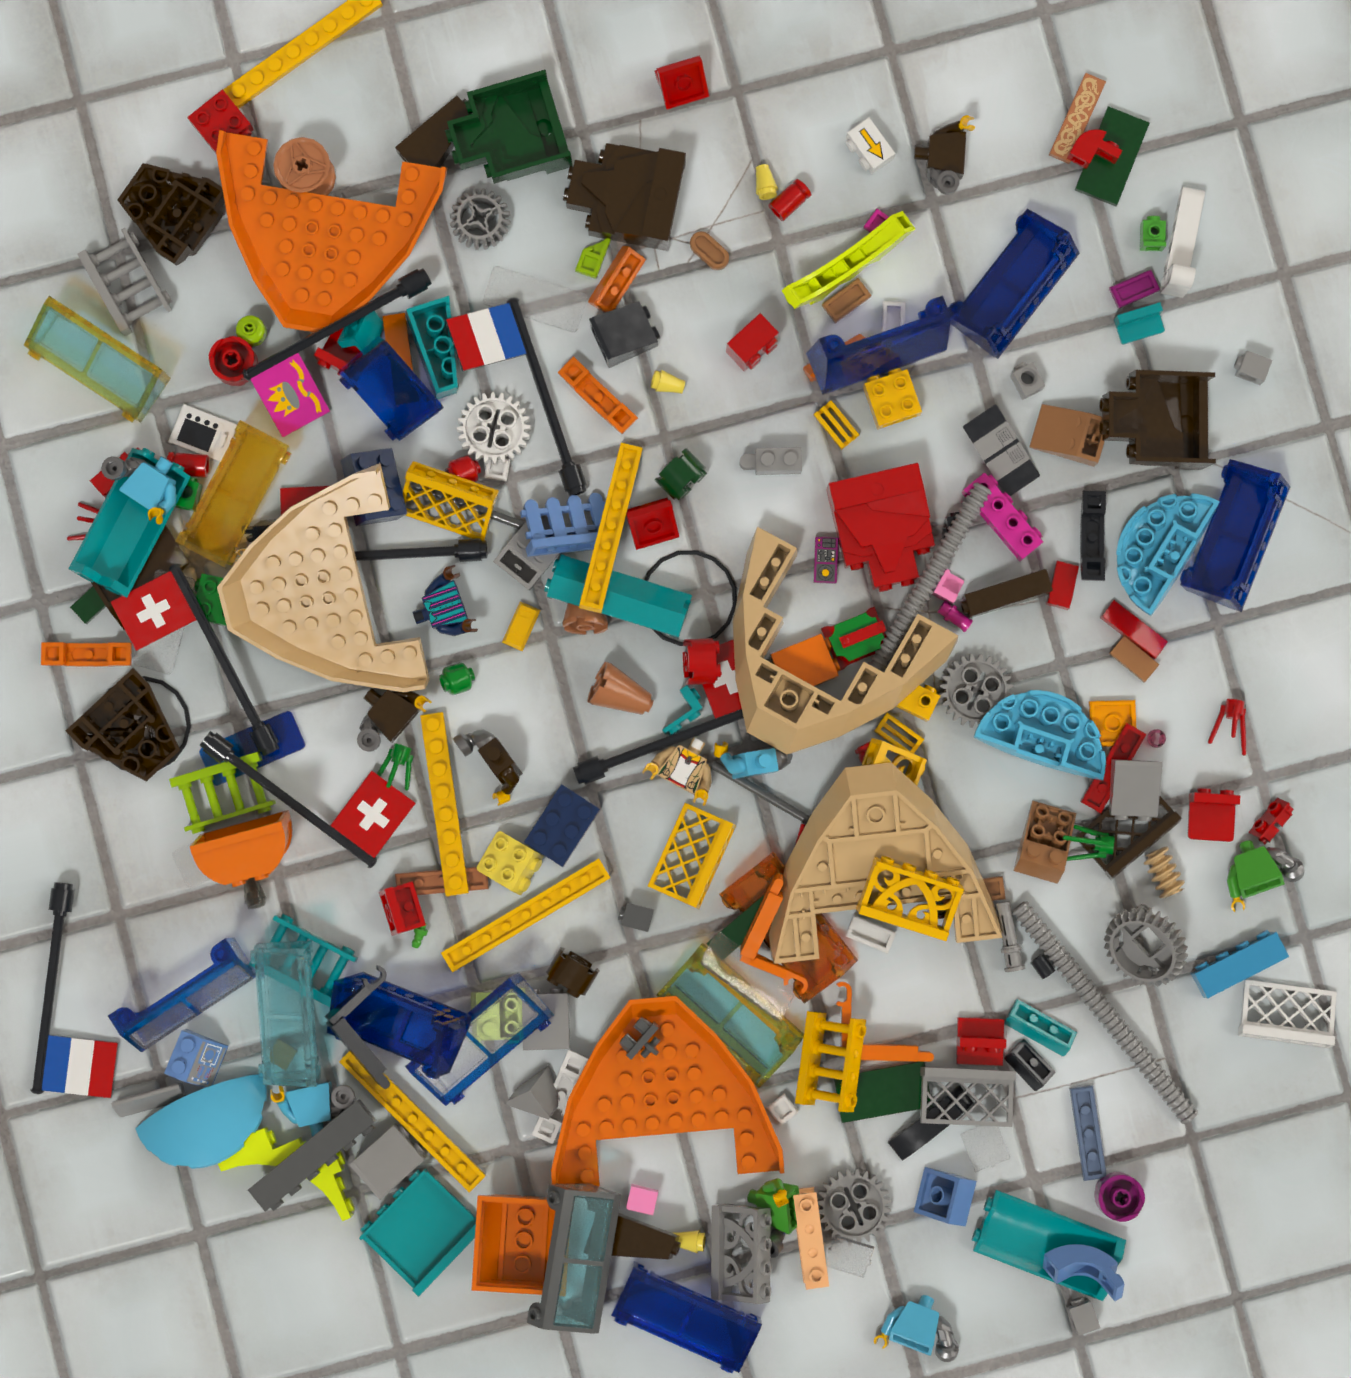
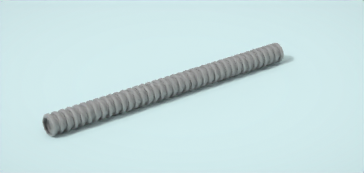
M979 483L973 484L974 489H970L969 492L971 494L966 496L967 501H963L962 505L964 506L959 508L960 512L955 515V521L952 520V526L947 528L949 530L948 533L945 532V538L940 540L942 542L941 545H937V552H933L934 557H930L929 560L931 562L926 564L927 569L922 571L924 574L919 576V582L915 583V589L912 588V594L907 596L909 598L908 601H904L905 606L900 608L902 610L901 613H897V620H893L894 625H890L889 628L891 630L886 632L887 637L882 639L884 642L880 644L881 649L875 651L876 655L875 657L872 656L871 659L873 660L871 663H868L869 665L885 672L919 612L922 613V606H926L925 601H929L930 598L928 596L933 594L932 590L937 587V581L940 582V576L944 575V569H948L947 564L952 562L950 560L951 557H955L954 552L959 550L958 545H962L963 542L961 540L966 538L965 533H969L970 529L968 528L973 526L972 522L977 519L976 515L980 514V508L985 506L983 504L984 501H988L987 496L992 494L990 489Z
M1024 901L1012 911V915L1017 917V922H1021V927H1025L1026 933H1030V938L1035 939L1034 943L1040 945L1039 949H1043V954L1049 956L1048 960H1052V965L1058 967L1057 971L1063 973L1061 976L1067 978L1066 982L1072 984L1071 988H1075V993L1080 994L1081 1000H1085L1084 1004L1086 1006L1089 1005L1090 1011H1094L1093 1015L1095 1017L1098 1016L1099 1023L1102 1022L1103 1027L1108 1029V1034H1112V1039H1116L1117 1045L1122 1046L1121 1050H1125V1055L1131 1057L1130 1061L1135 1062V1067L1140 1068L1139 1072L1145 1074L1144 1078L1149 1079L1148 1083L1150 1085H1154L1153 1089L1158 1090L1159 1096H1163L1162 1100L1164 1102L1167 1101L1168 1107H1172L1171 1111L1173 1113L1176 1112V1117L1181 1119V1123L1187 1124L1193 1120L1198 1113L1197 1109H1193L1194 1105L1188 1103L1189 1099L1184 1098V1093L1179 1092L1180 1088L1174 1086V1081H1170L1171 1077L1169 1075L1166 1076L1165 1070H1161V1065L1157 1064V1060L1152 1058L1151 1053L1147 1052V1047H1143L1142 1041H1138V1036L1133 1035L1134 1031L1129 1030V1025L1124 1024L1125 1020L1119 1018L1120 1014H1116V1009L1110 1007L1111 1003L1106 1002L1107 998L1105 996H1101L1102 992L1096 990L1097 986H1093V981L1087 979L1088 975L1083 974L1084 970L1078 968L1079 964L1074 963V958H1070L1069 952H1065V947H1061V942L1055 939L1056 936L1051 934V929H1047L1046 923H1042V918L1037 917L1038 913H1034L1032 911L1033 907L1028 906L1029 902Z

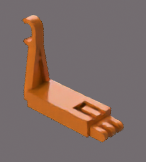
M777 873L774 875L740 946V961L783 978L784 986L788 985V981L791 978L801 981L803 986L800 988L803 994L808 988V981L805 976L780 964H773L772 960L758 954V950L783 900V892L780 891L783 886V876Z
M838 982L836 985L838 987H846L847 993L844 1002L838 1001L835 1004L842 1007L841 1023L850 1024L852 988L846 982ZM841 1033L840 1047H847L848 1034ZM863 1043L861 1060L931 1062L934 1059V1055L931 1052L918 1051L917 1045Z

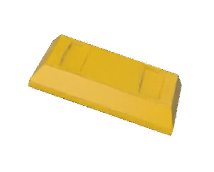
M520 601L502 643L523 652L541 610Z

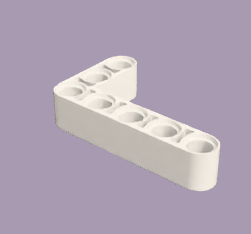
M1188 187L1181 188L1160 287L1161 294L1183 298L1193 285L1196 268L1190 266L1205 191Z

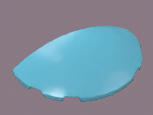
M1194 493L1190 496L1167 495L1158 498L1157 502L1147 507L1143 506L1125 525L1119 538L1116 552L1118 577L1130 600L1143 612L1152 616L1195 550L1220 501Z
M1030 690L1026 693L1012 694L1002 699L984 715L973 736L981 742L1005 753L1048 768L1098 780L1104 779L1106 755L1105 751L1102 750L1099 739L1101 735L1093 720H1089L1079 705L1057 693Z
M261 1073L239 1077L184 1096L160 1109L136 1127L138 1137L149 1152L151 1151L168 1165L174 1167L177 1165L189 1166L191 1169H197L218 1164L244 1147V1141L249 1135L257 1131L263 1118L261 1114L263 1105L267 1101L265 1076Z

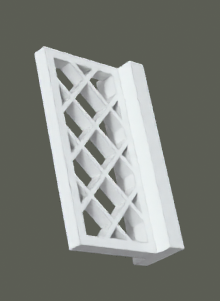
M1244 980L1241 1023L1238 1027V1036L1323 1048L1335 1046V1036L1333 1035L1337 992ZM1250 986L1258 987L1264 994L1256 1002L1249 995ZM1275 989L1281 990L1287 997L1280 1004H1277L1269 995ZM1298 992L1304 993L1309 999V1002L1301 1008L1292 998ZM1320 996H1329V1007L1323 1011L1315 1000ZM1265 997L1275 1007L1266 1015L1257 1005ZM1288 1000L1297 1009L1289 1018L1280 1008ZM1311 1003L1320 1013L1312 1021L1303 1011ZM1252 1007L1262 1016L1257 1022L1247 1021V1012ZM1275 1010L1285 1020L1280 1025H1273L1268 1018ZM1298 1013L1308 1023L1303 1028H1296L1291 1022V1019ZM1321 1016L1328 1023L1327 1032L1319 1031L1313 1024Z

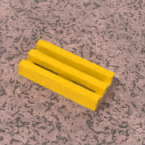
M832 400L813 414L841 450L859 437L858 432ZM829 408H831V410L835 413L839 420L852 434L851 437L848 436V434L844 431L840 424L831 415V413L828 411ZM823 413L846 440L844 443L821 417Z
M888 712L874 730L875 733L893 746L913 754L924 740ZM890 720L916 739L917 742L915 744L889 726L886 721ZM881 728L887 729L912 749L910 751L884 733Z

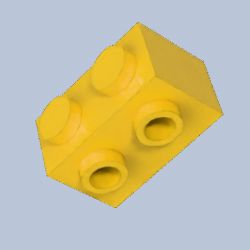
M925 684L924 687L919 685L896 707L927 722L935 709L940 695L936 694L937 690Z

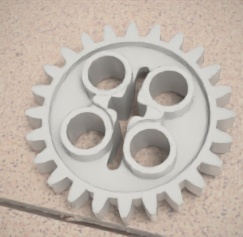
M494 392L491 393V398H487L485 393H483V400L481 401L474 397V405L467 403L469 411L461 410V414L465 418H458V423L463 425L457 427V432L463 433L458 439L462 442L466 441L463 443L462 449L470 448L468 456L476 454V461L484 458L485 465L488 464L489 460L493 461L494 466H496L497 460H501L504 465L506 463L505 458L507 457L514 461L513 453L521 455L519 447L526 448L527 444L523 440L530 439V435L525 433L531 430V426L526 424L530 421L529 416L522 417L526 413V409L518 410L520 402L517 401L512 404V396L504 400L503 393L500 394L499 398L495 397ZM499 410L500 414L497 420L498 429H496L494 432L492 447L489 448L488 443L491 438L490 429H492L494 426L496 411ZM482 412H489L492 414V416L487 420H483L479 417ZM505 417L514 419L510 425H505L501 421ZM478 433H483L486 435V438L483 441H477L474 439L475 435ZM500 438H505L509 441L506 446H499L496 442Z

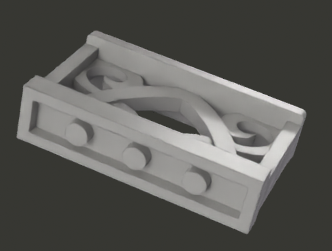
M733 1204L712 1205L711 1300H727L753 1304L770 1302V1272L772 1269L770 1263V1249L772 1246V1217L770 1208ZM733 1213H741L739 1222L733 1219ZM752 1215L753 1222H749L745 1227L746 1218ZM741 1238L748 1245L753 1255L743 1270H741L738 1261L732 1257V1248L739 1244ZM744 1280L748 1287L753 1288V1294L746 1290ZM738 1284L741 1294L732 1293V1286Z

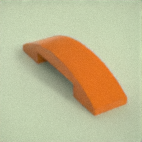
M405 313L383 316L387 355L396 405L419 402Z
M574 356L558 371V374L570 387L621 434L638 419L632 411L598 382Z
M41 642V665L113 667L131 666L132 643Z

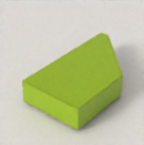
M606 238L602 242L584 248L575 272L597 279L611 239Z

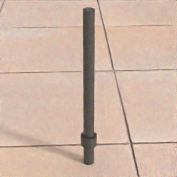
M411 481L410 486L413 490L417 492L423 490L420 484ZM431 491L436 499L444 498L441 491ZM453 498L458 507L466 505L463 499ZM481 505L474 506L479 515L487 513L488 508ZM494 510L491 515V519L520 529L525 523Z
M717 761L713 762L711 769L800 820L806 826L810 818L809 815L746 778L733 779L732 774L728 772L724 765Z

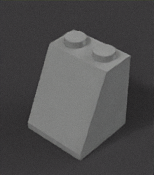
M1111 759L1109 814L1115 815V820H1128V816H1138V821H1152V817H1158L1162 762Z
M394 1124L349 1164L379 1200L426 1159L423 1155L426 1153L418 1142L414 1144L408 1138L410 1133L402 1125Z

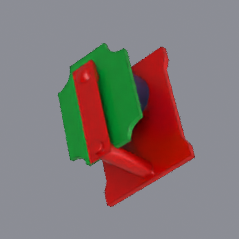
M875 607L869 608L865 613L834 626L821 628L824 638L827 637L832 647V650H830L833 659L836 658L840 670L845 669L854 662L876 654L875 651L881 649L880 644L884 642L882 639L887 637L885 633L887 630L883 621H880Z

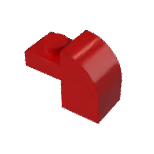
M1094 129L1086 131L1079 136L1067 159L1087 169L1095 154L1115 164L1123 150L1119 149L1116 143L1103 140L1106 131Z

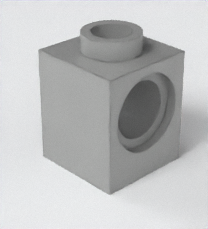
M1246 351L1236 359L1234 368L1237 371L1235 376L1261 385L1266 379L1272 360Z
M1023 362L1013 368L1015 371L1010 377L1022 400L1045 388V384L1033 362L1028 365L1026 362ZM1021 375H1030L1032 378V383H1023L1021 380Z
M1075 1298L1070 1301V1305L1066 1306L1075 1333L1078 1336L1100 1328L1094 1308L1088 1298Z

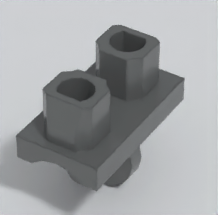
M640 1017L633 1026L642 1034L636 1041L627 1033L619 1042L626 1051V1056L631 1060L643 1046L646 1048L640 1054L644 1058L650 1053L656 1056L659 1053L656 1046L660 1040L655 1036L651 1042L648 1041L658 1030L659 1025L654 1021L651 1023L647 1019Z

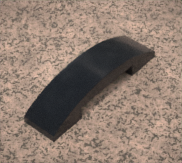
M1082 491L1080 520L1081 580L1105 581L1104 515L1106 514V491Z
M958 1085L950 1093L957 1098L964 1090ZM967 1094L958 1101L965 1110L974 1104ZM946 1095L938 1104L945 1109L953 1100ZM955 1104L946 1113L953 1120H956L964 1112ZM934 1106L926 1112V1118L935 1119L941 1111ZM919 1118L888 1141V1144L903 1161L950 1124L920 1123Z

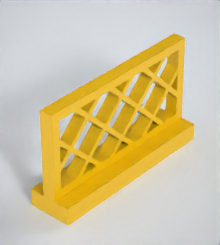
M413 461L406 472L403 497L405 505L406 502L413 499L418 509L411 510L406 508L407 514L405 516L472 539L481 538V541L485 540L499 490ZM411 481L420 484L423 490L415 493L410 486ZM431 491H441L444 498L436 500ZM424 494L431 501L430 504L423 506L418 498ZM453 498L463 499L466 505L458 508ZM448 501L453 510L444 513L439 504ZM481 505L487 507V513L479 515L474 506ZM435 507L440 516L436 518L431 517L426 510ZM470 509L475 518L466 521L461 512ZM456 514L461 524H452L448 517ZM478 522L482 532L473 531L469 525Z
M684 803L648 887L700 909L736 825ZM688 809L696 812L699 822L687 826L684 817ZM700 815L707 817V819L702 820ZM711 820L720 823L715 833L707 834L703 823ZM701 825L705 837L693 841L689 829ZM686 830L690 842L678 847L675 840L676 835ZM706 840L709 846L708 852L698 856L694 844ZM692 846L695 858L683 862L679 850ZM677 852L680 864L668 868L666 862L667 855ZM697 861L700 868L699 872L689 877L685 865ZM682 866L686 879L674 883L670 871ZM667 872L671 884L663 888L655 885L658 876ZM688 882L690 892L687 899L679 896L676 889L677 885ZM673 888L674 893L671 892V891H668L667 889Z

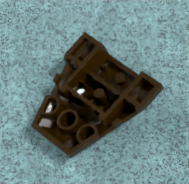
M145 163L141 165L117 199L130 218L140 228L142 234L152 244L155 251L176 266L184 262L188 256L197 254L222 218L221 208L225 204L222 187L209 178L192 177L188 173L171 172L170 169Z
M134 668L65 730L81 748L95 753L102 759L116 764L121 769L146 782L180 751L179 745L150 684Z

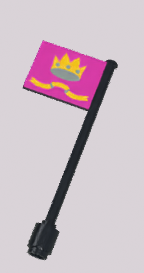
M423 268L419 271L416 269L399 278V284L393 290L246 370L243 369V377L254 385L282 437L330 412L298 352L401 296H407L408 299H411L427 290L428 286L432 283Z

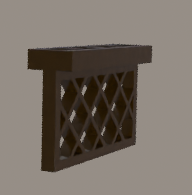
M1161 796L1159 797V806H1162L1168 813L1162 818H1152V821H1157L1152 827L1151 821H1148V830L1144 833L1134 832L1135 820H1138L1137 816H1128V819L1132 820L1131 832L1118 831V820L1115 822V831L1101 830L1102 821L1105 818L1115 817V815L1109 814V809L1086 827L1098 832L1115 834L1113 860L1105 865L1099 857L1093 858L1110 880L1114 879L1181 821L1182 818L1176 811L1174 812ZM1099 824V830L1093 829ZM1080 832L1076 837L1083 838L1087 833ZM1117 835H1130L1131 844L1127 848L1117 847ZM1134 836H1140L1133 842ZM1079 842L1088 853H1095L1092 850L1094 845ZM1116 851H1122L1119 855L1116 856Z

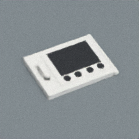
M183 404L168 443L201 455H208L209 458L223 463L238 425Z

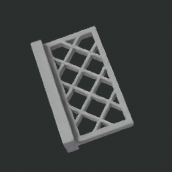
M920 1067V1076H922L920 1123L1012 1127L1013 1091L1016 1071ZM927 1081L937 1082L942 1090L932 1097L927 1092ZM941 1082L949 1083L946 1086H944ZM954 1082L959 1083L965 1089L957 1098L947 1090ZM964 1083H972V1084L967 1087ZM977 1083L982 1084L987 1090L979 1099L970 1091ZM987 1084H994L991 1088L987 1086ZM998 1085H1008L1007 1095L1000 1100L993 1090ZM944 1092L953 1100L945 1109L935 1101ZM966 1093L975 1100V1103L967 1111L958 1102ZM989 1094L998 1102L990 1112L981 1103ZM934 1103L941 1113L935 1119H927L926 1109ZM955 1104L964 1112L957 1120H953L946 1113ZM977 1105L986 1113L980 1121H975L969 1114ZM1000 1106L1007 1112L1006 1122H998L992 1115ZM990 1117L993 1121H985V1120H987V1119Z

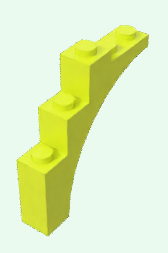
M903 211L891 215L876 229L838 257L811 274L787 285L781 290L785 295L786 301L794 309L808 303L812 305L822 301L839 285L852 280L868 265L883 258L915 230V227Z
M266 1126L255 1133H251L244 1141V1147L230 1158L218 1163L221 1172L238 1166L254 1164L277 1166L307 1141H303L302 1137L275 1147L274 1144L277 1143L275 1134L272 1130L269 1131ZM339 1151L336 1154L339 1158L329 1166L324 1163L319 1167L318 1170L321 1173L310 1182L327 1196L337 1210L341 1220L345 1221L353 1216L352 1211L355 1208L351 1198H346L343 1190L346 1189L343 1178L341 1176L338 1177L336 1174L344 1169L343 1165L346 1164L342 1152Z

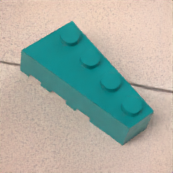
M446 296L406 309L405 316L435 400L456 394L458 382L454 346L445 322L446 319L451 318L450 297Z

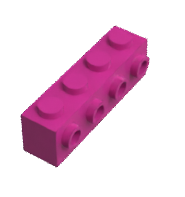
M984 472L962 491V494L965 498L967 495H970L969 491L974 489V483H979L991 490L992 494L987 496L988 501L983 503L985 506L980 508V515L1020 562L1043 543L1041 539L1043 536L1036 527L1031 528L1026 522L1028 518L1022 510L1014 508L1012 498L1006 492L1002 493L997 486L999 484L991 474L987 476Z

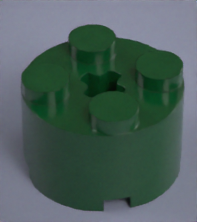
M687 448L681 451L683 454L679 458L676 456L659 473L661 477H657L654 480L673 500L676 498L678 500L683 499L692 490L689 486L692 483H699L707 475L706 467Z

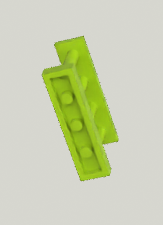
M260 752L239 757L256 771L257 762L263 760ZM223 762L169 779L171 788L178 786V789L182 790L192 825L184 827L185 832L191 830L192 834L205 831L206 825L257 810L258 814L272 810L271 805L276 804L275 800L267 802L262 786L250 778L258 805L245 808L234 775L237 767L230 762ZM219 773L226 777L236 812L226 815L222 814L212 781L214 780L213 775ZM197 780L204 784L214 816L213 819L203 822L200 821L190 788L192 787L191 782Z

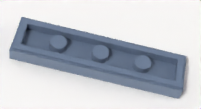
M1093 1085L1069 1088L1083 1181L1102 1179L1107 1174Z

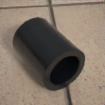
M1044 954L1039 955L1030 962L1042 980L1055 972V969Z

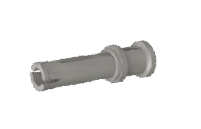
M1010 901L996 903L1003 937L1001 953L1004 954L1006 963L1004 970L1005 972L1023 970L1025 965H1022L1020 956L1022 948L1020 944H1017Z

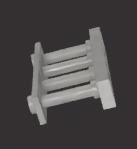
M123 228L121 231L125 236L124 240L96 255H90L86 250L79 252L77 255L120 332L127 336L132 333L130 325L133 324L132 321L161 305L168 312L172 311L169 305L172 303V300L167 291L162 292L137 248V245L140 243L134 232L129 233L126 228ZM131 247L136 256L135 259L106 275L105 273L100 274L97 269L100 266L99 263ZM140 266L143 268L147 278L118 294H111L108 288L111 282ZM151 285L153 286L158 295L157 298L128 314L126 312L122 314L119 308L122 305V301Z

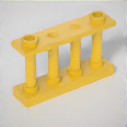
M807 1011L795 1103L815 1105V1100L818 1099L839 1103V1112H854L857 1104L856 1093L863 1040L866 1035V1020L850 1018V1024L827 1021V1013ZM824 1031L848 1034L847 1047L823 1044ZM821 1054L845 1057L844 1070L820 1067ZM818 1077L842 1080L840 1094L817 1090Z

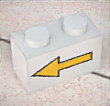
M867 118L847 132V141L845 143L852 153H857L860 158L859 163L865 171L869 170L873 174L894 159L896 153L870 118Z

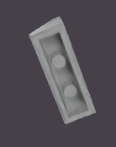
M177 1083L119 1099L111 1104L119 1117H125L169 1105L186 1096L183 1083Z

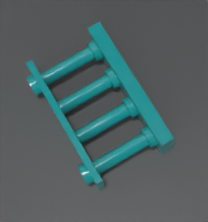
M283 913L281 917L274 915L272 920L280 924L264 954L259 957L253 956L249 965L328 1007H333L337 998L332 996L334 993L332 990L348 960L357 962L358 957L354 956L355 951L344 945L342 948H339L293 924L294 919ZM287 928L300 935L284 965L278 968L271 964L273 961L271 958ZM307 939H310L320 944L306 973L299 979L292 975V968ZM329 949L339 954L340 957L325 986H321L318 989L312 986V979Z

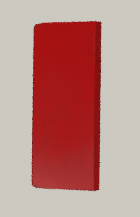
M1115 600L1112 601L1100 617V619L1122 636L1127 637L1153 660L1159 656L1168 643L1167 640Z

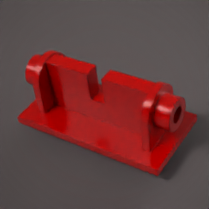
M1276 798L1275 801L1269 804L1261 818L1255 821L1249 833L1258 837V840L1264 845L1267 842L1270 843L1279 831L1274 826L1275 823L1283 827L1293 815L1291 812L1294 809L1290 806L1289 802Z

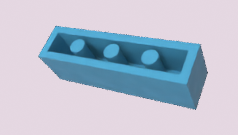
M1268 930L1256 935V940L1250 943L1246 940L1236 945L1237 950L1231 953L1224 951L1215 956V961L1209 964L1205 961L1195 966L1196 971L1192 972L1191 975L1203 998L1208 999L1288 958L1289 955L1277 932L1269 933Z

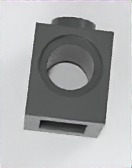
M627 903L626 907L621 906L618 920H622V926L648 932L654 909Z

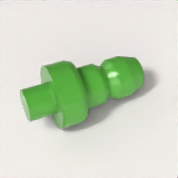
M426 926L414 929L415 935L412 947H420L421 940L428 933V930L425 929Z

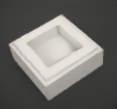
M505 458L506 463L504 465L501 460H497L496 466H494L492 460H489L486 465L484 479L507 482L510 459Z
M785 1093L766 1107L780 1126L798 1113V1110Z

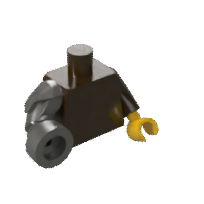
M969 115L963 116L960 121L947 124L934 131L929 136L928 146H915L914 159L927 160L926 176L928 181L945 195L953 194L957 190L959 181L964 175L966 132L963 131L964 129L969 131L975 129L974 125L967 126L968 121L974 119Z
M373 688L370 689L363 699L373 707L361 722L359 727L361 732L358 734L357 744L362 750L367 752L376 750L381 743L378 728L393 743L420 711H427L423 709V704L425 702L432 703V701L413 691L398 692L387 690L381 696Z
M483 729L466 735L459 733L452 738L465 757L471 754L473 746L477 745L479 748L477 751L503 785L500 791L492 794V798H498V806L509 802V794L512 793L519 782V776L523 773L499 739Z

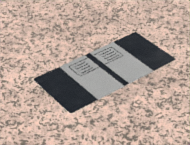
M996 404L963 425V429L998 482L1003 493L1006 492L1011 496L1040 477L1039 472Z

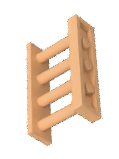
M814 1186L799 1188V1194L793 1195L803 1283H805L806 1290L829 1287L817 1193L814 1191Z

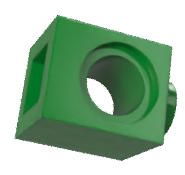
M190 477L185 488H192V495L189 498H183L181 494L175 506L176 508L192 512L197 511L203 488L200 483H197V478Z

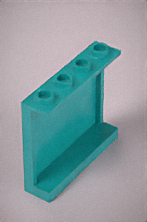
M426 1168L422 1172L417 1170L408 1179L411 1184L406 1189L401 1187L392 1196L395 1201L390 1206L385 1203L376 1213L379 1217L373 1223L369 1220L360 1229L363 1234L359 1237L360 1240L363 1239L413 1288L412 1291L418 1297L473 1241L476 1228V1217Z

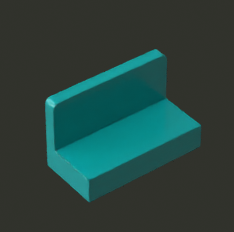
M1160 302L1119 314L1114 318L1122 345L1161 334L1165 331L1160 316L1163 311Z
M373 311L344 327L337 343L341 348L356 346L365 357H369L384 329L383 321Z

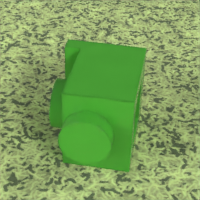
M1148 216L1147 220H1143L1140 224V251H1163L1166 247V221L1160 220L1159 216ZM1151 229H1157L1158 234H1152Z

